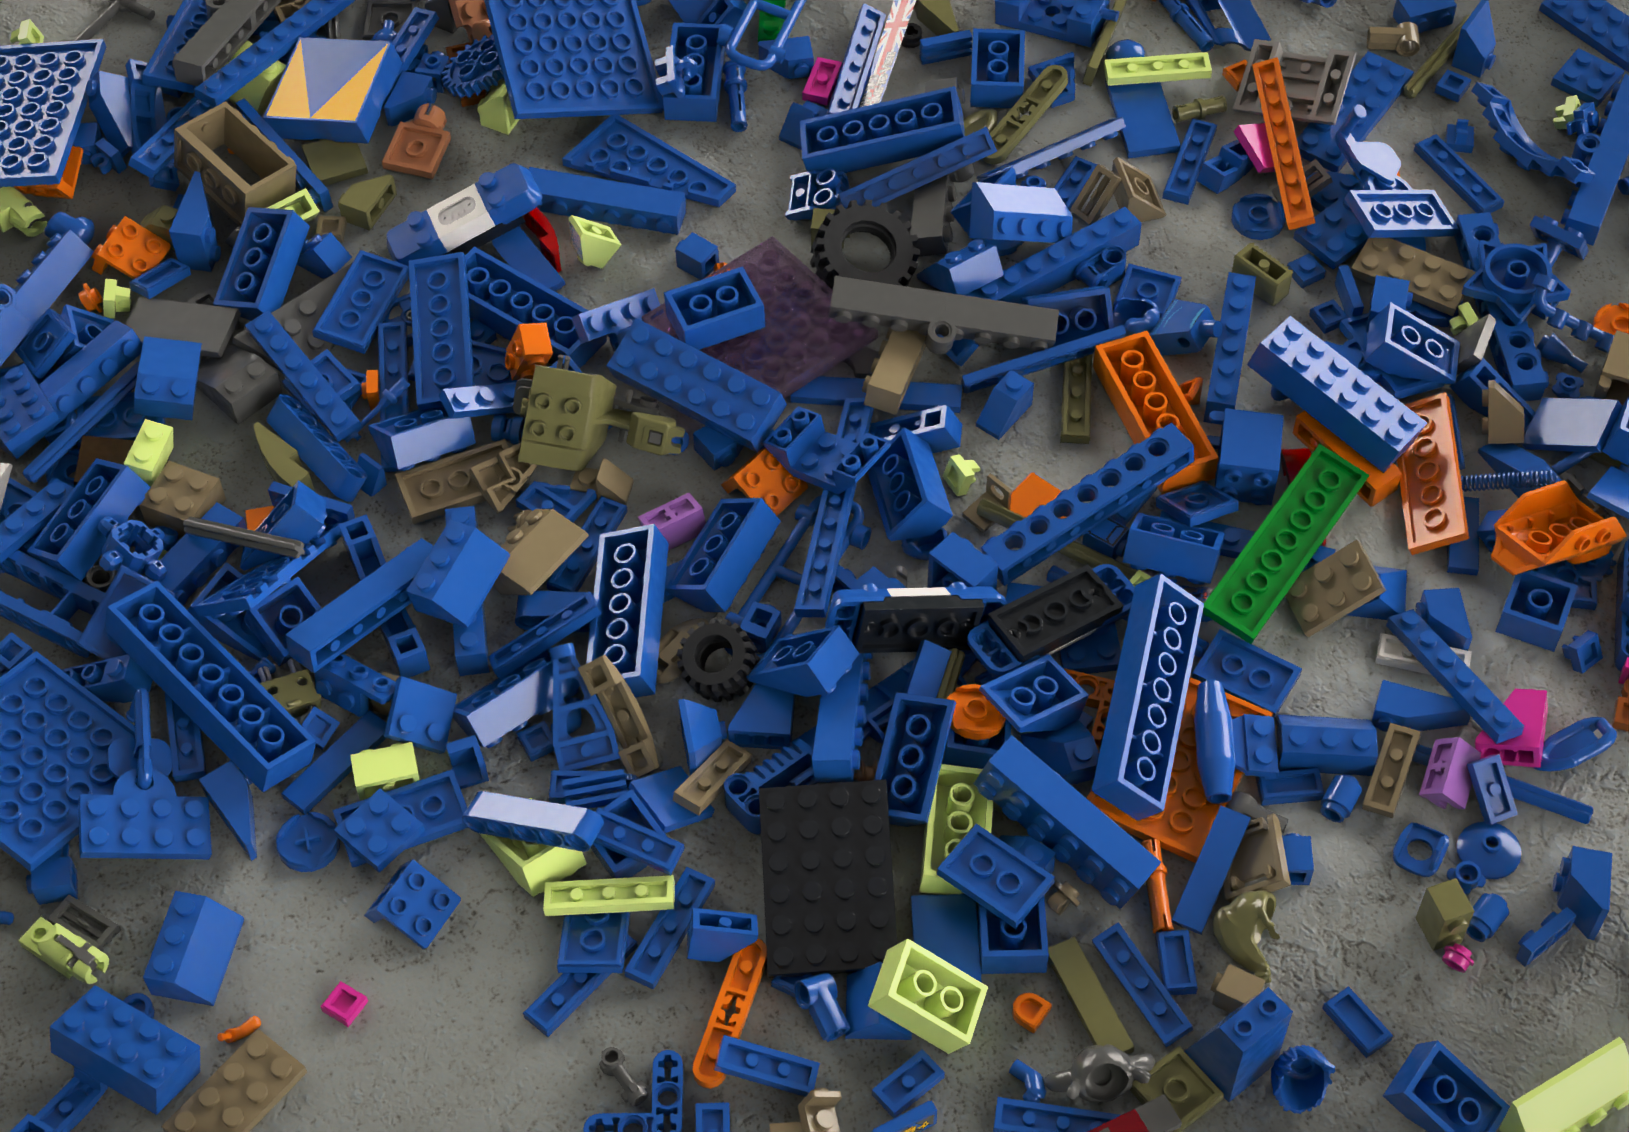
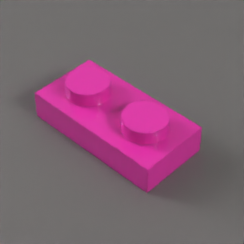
M817 57L802 92V100L828 105L840 73L842 62Z

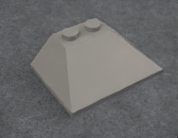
M1254 39L1233 110L1263 115L1252 64L1278 57L1292 119L1335 125L1356 58V52L1330 49L1328 57L1324 58L1283 52L1280 42Z

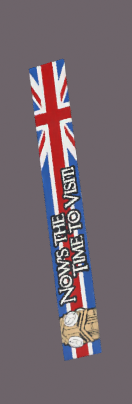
M894 0L869 70L858 108L881 103L916 0Z

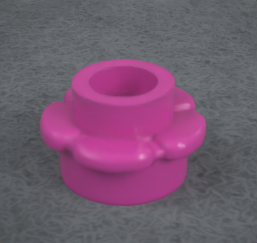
M1457 943L1453 947H1444L1445 954L1442 957V961L1452 969L1465 973L1470 965H1474V961L1470 958L1472 953L1466 947Z

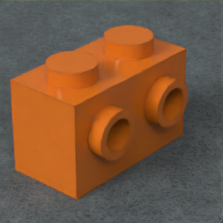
M547 323L518 325L506 348L505 367L507 370H510L512 380H519L521 378L533 380L535 365H547L553 354Z

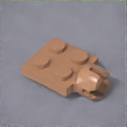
M448 0L456 28L463 27L466 29L470 45L473 44L475 39L480 41L484 35L489 38L493 34L484 0Z
M423 104L417 109L412 121H400L382 160L383 169L433 179L451 140L450 132L443 130L447 123L445 112L433 105L429 115H427L426 112L429 104Z

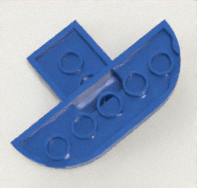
M1327 171L1333 182L1310 198L1312 206L1320 212L1315 216L1316 223L1298 228L1294 232L1293 239L1334 270L1361 250L1369 237L1345 200L1350 190H1363L1360 180L1350 174ZM1314 172V173H1312L1311 175H1309V176L1306 178V180L1309 179V178H1310L1311 176H1313L1314 174H1316L1317 172ZM1389 237L1426 251L1424 237Z

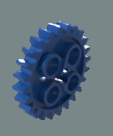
M493 34L489 38L484 35L480 41L475 39L471 46L465 45L464 51H457L458 56L450 58L452 63L445 65L446 70L442 72L444 77L441 78L448 92L452 93L454 97L458 95L459 98L465 95L470 98L473 93H476L478 96L482 90L485 89L488 92L490 86H498V81L500 79L504 80Z

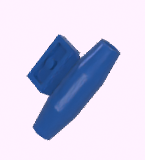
M1216 680L1201 682L1197 689L1194 715L1197 766L1206 800L1210 803L1222 804L1232 799L1235 768L1245 773L1246 776L1275 778L1278 775L1274 717L1244 714L1232 719L1223 684Z

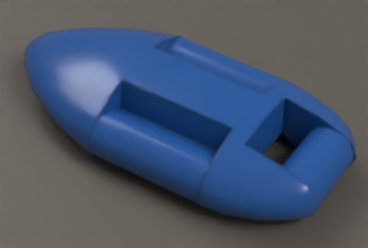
M1589 717L1579 720L1549 736L1544 741L1541 768H1533L1548 772L1574 768L1611 747L1617 738V731L1604 717ZM1597 729L1603 735L1600 739L1593 733Z

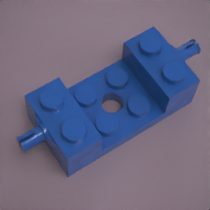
M995 0V23L1092 47L1106 19L1117 22L1119 11L1109 9L1110 0Z

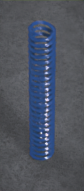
M1541 469L1540 475L1538 470L1535 473L1533 470L1531 472L1527 470L1526 474L1524 471L1521 474L1519 471L1517 473L1513 471L1512 474L1508 472L1507 475L1505 472L1503 474L1499 472L1498 475L1494 473L1493 476L1491 473L1489 475L1485 473L1484 476L1482 474L1479 476L1471 474L1470 478L1468 475L1465 477L1461 476L1462 490L1465 492L1468 490L1470 492L1472 490L1481 491V489L1483 491L1486 489L1495 490V488L1503 490L1504 488L1509 489V487L1511 489L1514 487L1516 489L1518 487L1527 488L1528 486L1532 488V486L1541 487L1542 485L1554 484V472L1552 469L1549 471L1546 469L1545 472ZM1556 475L1555 483L1558 482L1559 475Z

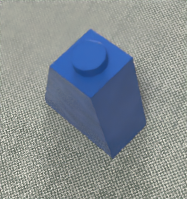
M756 684L728 725L729 741L739 747L781 750L784 746L790 747L796 694Z

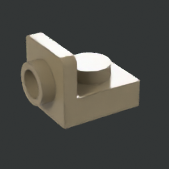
M816 1088L808 1093L798 1105L803 1132H840L834 1106L842 1099L841 1091H828L827 1088Z

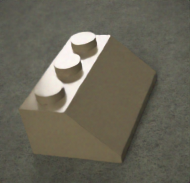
M535 509L525 517V523L520 528L511 531L506 536L507 541L501 546L509 552L510 558L496 579L494 587L500 594L532 595L589 536L587 532L554 509Z

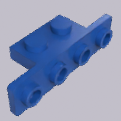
M342 653L315 672V690L317 694H321V697L358 717H362L369 711V698L380 704H385L392 699L394 694L395 681Z

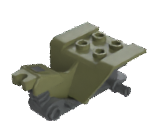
M559 355L557 368L535 365L533 380L521 378L516 383L513 410L516 414L525 416L518 462L571 471H582L606 440L609 425L620 429L619 442L624 440L625 431H627L626 442L633 448L660 456L669 453L680 454L681 444L673 443L671 440L673 437L684 438V428L676 426L674 418L658 416L659 405L657 404V399L649 396L634 399L632 398L633 390L631 388L628 389L626 397L615 395L616 385L602 375L569 371L568 367L571 358L565 355L564 366H562L564 355ZM623 407H624V408H627V409H629V410H631V411L620 410V409H623Z

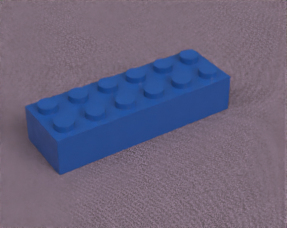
M948 87L800 121L802 160L807 171H822L826 168H832L835 172L844 171L848 173L920 157L965 137L963 113L956 87Z
M475 246L465 255L469 314L471 319H478L509 341H511L519 324L547 323L553 351L548 361L551 365L558 361L559 355L568 354L580 369L607 342V336H601L581 344L572 316L589 310Z
M1289 316L1260 342L1247 364L1383 473L1413 444L1427 424L1415 412L1401 403L1292 316Z
M638 318L635 319L606 365L614 378L757 453L787 406L781 392Z
M655 524L600 534L593 596L602 614L591 620L586 664L606 655L620 672L635 698L655 695L669 543Z
M1012 735L987 762L973 783L983 797L993 800L999 805L1009 819L1017 821L1027 829L1030 837L1038 842H1042L1045 846L1055 851L1058 861L1068 864L1076 871V875L1081 881L1091 884L1101 893L1102 898L1107 903L1116 905L1119 909L1140 889L1161 863L1160 860Z

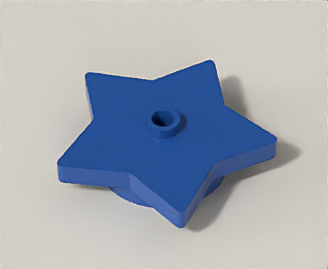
M1484 240L1479 241L1477 248L1480 269L1464 284L1462 294L1465 296L1496 303L1516 326L1521 325L1536 306L1534 294L1537 287L1533 286L1532 283L1537 273L1548 276L1558 282L1553 293L1547 292V303L1568 300L1571 290L1552 273V268L1548 261L1547 244L1541 243L1533 246L1505 244L1500 246Z

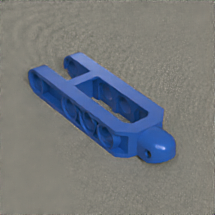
M16 550L0 564V574L6 572L61 601L51 613L44 609L40 611L27 605L24 599L20 597L15 599L3 593L0 588V616L81 657H89L91 652L76 645L83 632L74 628L72 623L68 621L78 609L93 615L105 593Z

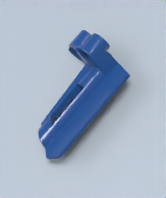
M1186 0L1206 32L1214 39V44L1225 46L1232 43L1242 46L1246 51H1251L1254 39L1271 41L1250 0ZM1222 9L1232 29H1215L1206 11Z

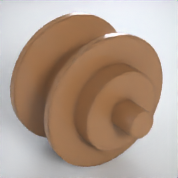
M877 759L874 760L872 766H866L863 760H861V767L857 769V773H854L853 780H874L878 767Z

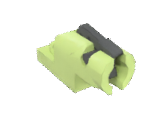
M13 187L0 188V230L4 233L10 228L15 227L28 237L38 236L44 232L47 226V217L32 194L22 195Z
M40 917L18 940L23 948L68 979L73 976L87 984L96 983L98 980L91 972L97 968L105 973L109 965V958L105 953L95 946H91L86 940L74 935L60 924L56 923L53 925L43 917Z

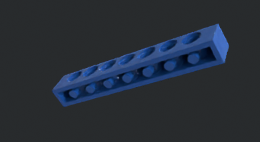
M1490 212L1458 215L1456 220L1459 230L1454 235L1463 266L1475 272L1480 269L1477 252L1480 240L1500 246L1504 245L1500 243L1498 224L1493 222ZM1474 298L1480 318L1490 314L1496 319V324L1488 343L1499 375L1524 401L1541 400L1545 388H1548L1549 377L1548 373L1543 371L1541 352L1535 347L1534 332L1528 326L1527 317L1521 325L1516 326L1496 303Z
M1173 423L1168 424L1164 428H1159L1149 438L1141 443L1132 445L1126 453L1116 459L1109 460L1103 468L1083 477L1077 485L1069 490L1066 489L1060 492L1054 500L1046 505L1037 507L1031 515L1021 521L1014 522L1005 532L997 537L994 536L988 539L981 547V551L984 555L991 556L998 564L997 579L1003 586H1006L1193 463L1194 445Z

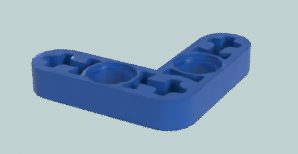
M664 1050L654 1058L652 1113L594 1114L586 1120L583 1128L584 1132L596 1131L598 1125H603L604 1132H613L614 1124H618V1132H624L625 1127L632 1123L639 1124L643 1128L642 1132H662L661 1130L664 1129V1115L670 1116L672 1129L670 1132H683L684 1069L681 1056L675 1051ZM668 1061L672 1062L673 1065L671 1081H665V1071L663 1068ZM666 1091H671L677 1096L675 1103L669 1106L662 1105L658 1101L659 1096Z

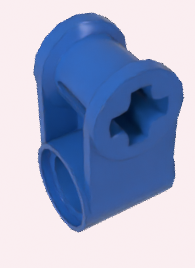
M1116 245L1106 247L1093 257L1082 261L1076 267L1074 277L1078 281L1082 280L1088 287L1101 285L1109 287L1121 280L1125 275V250Z

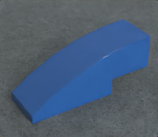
M1237 139L1222 146L1218 156L1203 163L1197 181L1216 194H1219L1239 181L1255 166Z

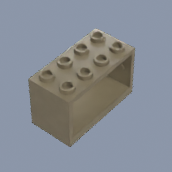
M226 101L174 129V167L190 181L195 171L200 172L207 197L240 227L248 207L267 208L295 194L297 165L293 159L282 153L273 141H269L260 133L255 125H251L237 109L231 107ZM225 144L257 173L262 180L250 186L212 150Z

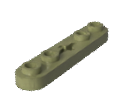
M1060 65L1048 66L1035 79L990 133L998 152L982 158L984 162L995 165L1002 163L1067 86L1068 74L1064 67ZM1029 111V116H1028V115H1023V116L1020 118V113H1021V114H1025L1026 112Z

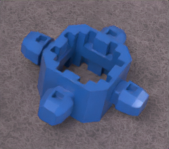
M107 516L99 522L97 527L107 538L101 549L102 558L99 562L105 571L116 570L118 572L121 565L140 575L145 573L153 581L159 582L165 578L167 569L158 560L164 549L163 539L165 534L159 528L149 529L142 521L133 519L120 525L113 518ZM131 546L135 547V552L133 553L129 551Z

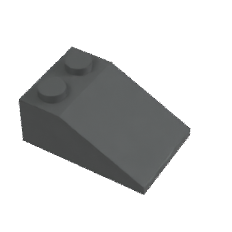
M227 345L221 358L210 357L199 365L197 388L238 425L276 399L280 394H283L277 372L261 357L235 345Z

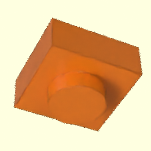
M367 370L366 382L361 384L363 399H368L370 410H373L380 401L378 370Z

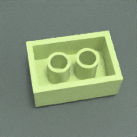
M906 939L887 950L868 1007L950 1054L970 1044L988 986L913 941Z

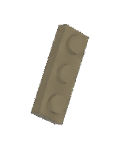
M1390 723L1362 804L1363 810L1390 818L1394 817L1421 731Z
M726 740L674 791L673 801L699 816L724 790L725 779L732 774L741 773L751 763L752 753Z

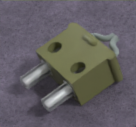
M292 659L288 660L291 674L272 679L268 667H263L264 672L262 667L259 668L258 673L262 681L260 684L294 718L301 716L300 722L297 720L300 725H302L314 706L321 709V694H317L308 669L302 670L299 662L293 659V662Z

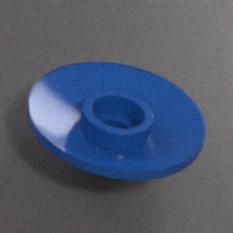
M1484 821L1473 823L1461 832L1457 841L1456 849L1459 860L1461 862L1470 860L1480 868L1481 875L1486 879H1500L1510 875L1516 870L1521 860V847L1518 839L1509 829L1497 823L1486 824ZM1486 843H1491L1496 847H1489Z

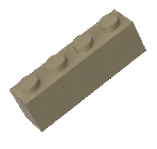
M889 327L886 335L888 341H882L878 353L880 359L875 357L870 370L872 376H866L862 392L866 393L864 405L896 415L926 348V336L918 331L906 330L899 332Z

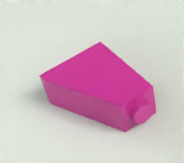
M1515 688L1503 704L1524 725L1522 735L1496 744L1482 730L1475 739V749L1481 752L1480 759L1493 754H1500L1503 765L1541 768L1548 715L1547 690Z

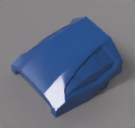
M826 168L822 171L811 170L791 175L792 186L789 208L785 216L788 220H812L813 208L836 209L838 205L842 204L838 194L850 189L845 172H835L832 168Z

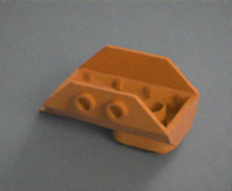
M1563 480L1523 493L1494 524L1496 539L1491 559L1512 576L1565 560L1572 564H1580L1609 554L1612 545L1621 542L1627 537V534L1617 518L1614 516L1607 519L1601 517L1581 502L1568 482Z

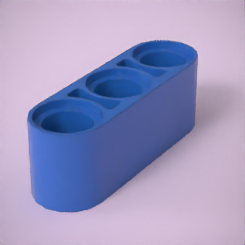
M535 591L532 595H518L515 624L521 629L529 630L587 592ZM591 621L574 632H590Z

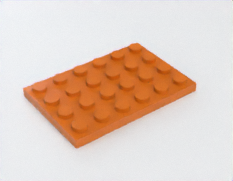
M1190 677L1164 811L1137 821L1092 792V789L1087 799L1127 833L1143 840L1152 839V844H1154V839H1157L1161 843L1160 848L1196 863L1220 806L1226 807L1228 802L1214 804L1208 802L1205 797L1197 766L1194 728L1197 689L1201 681ZM1225 692L1232 719L1244 714L1273 717V712ZM1236 768L1232 794L1244 775L1243 772Z

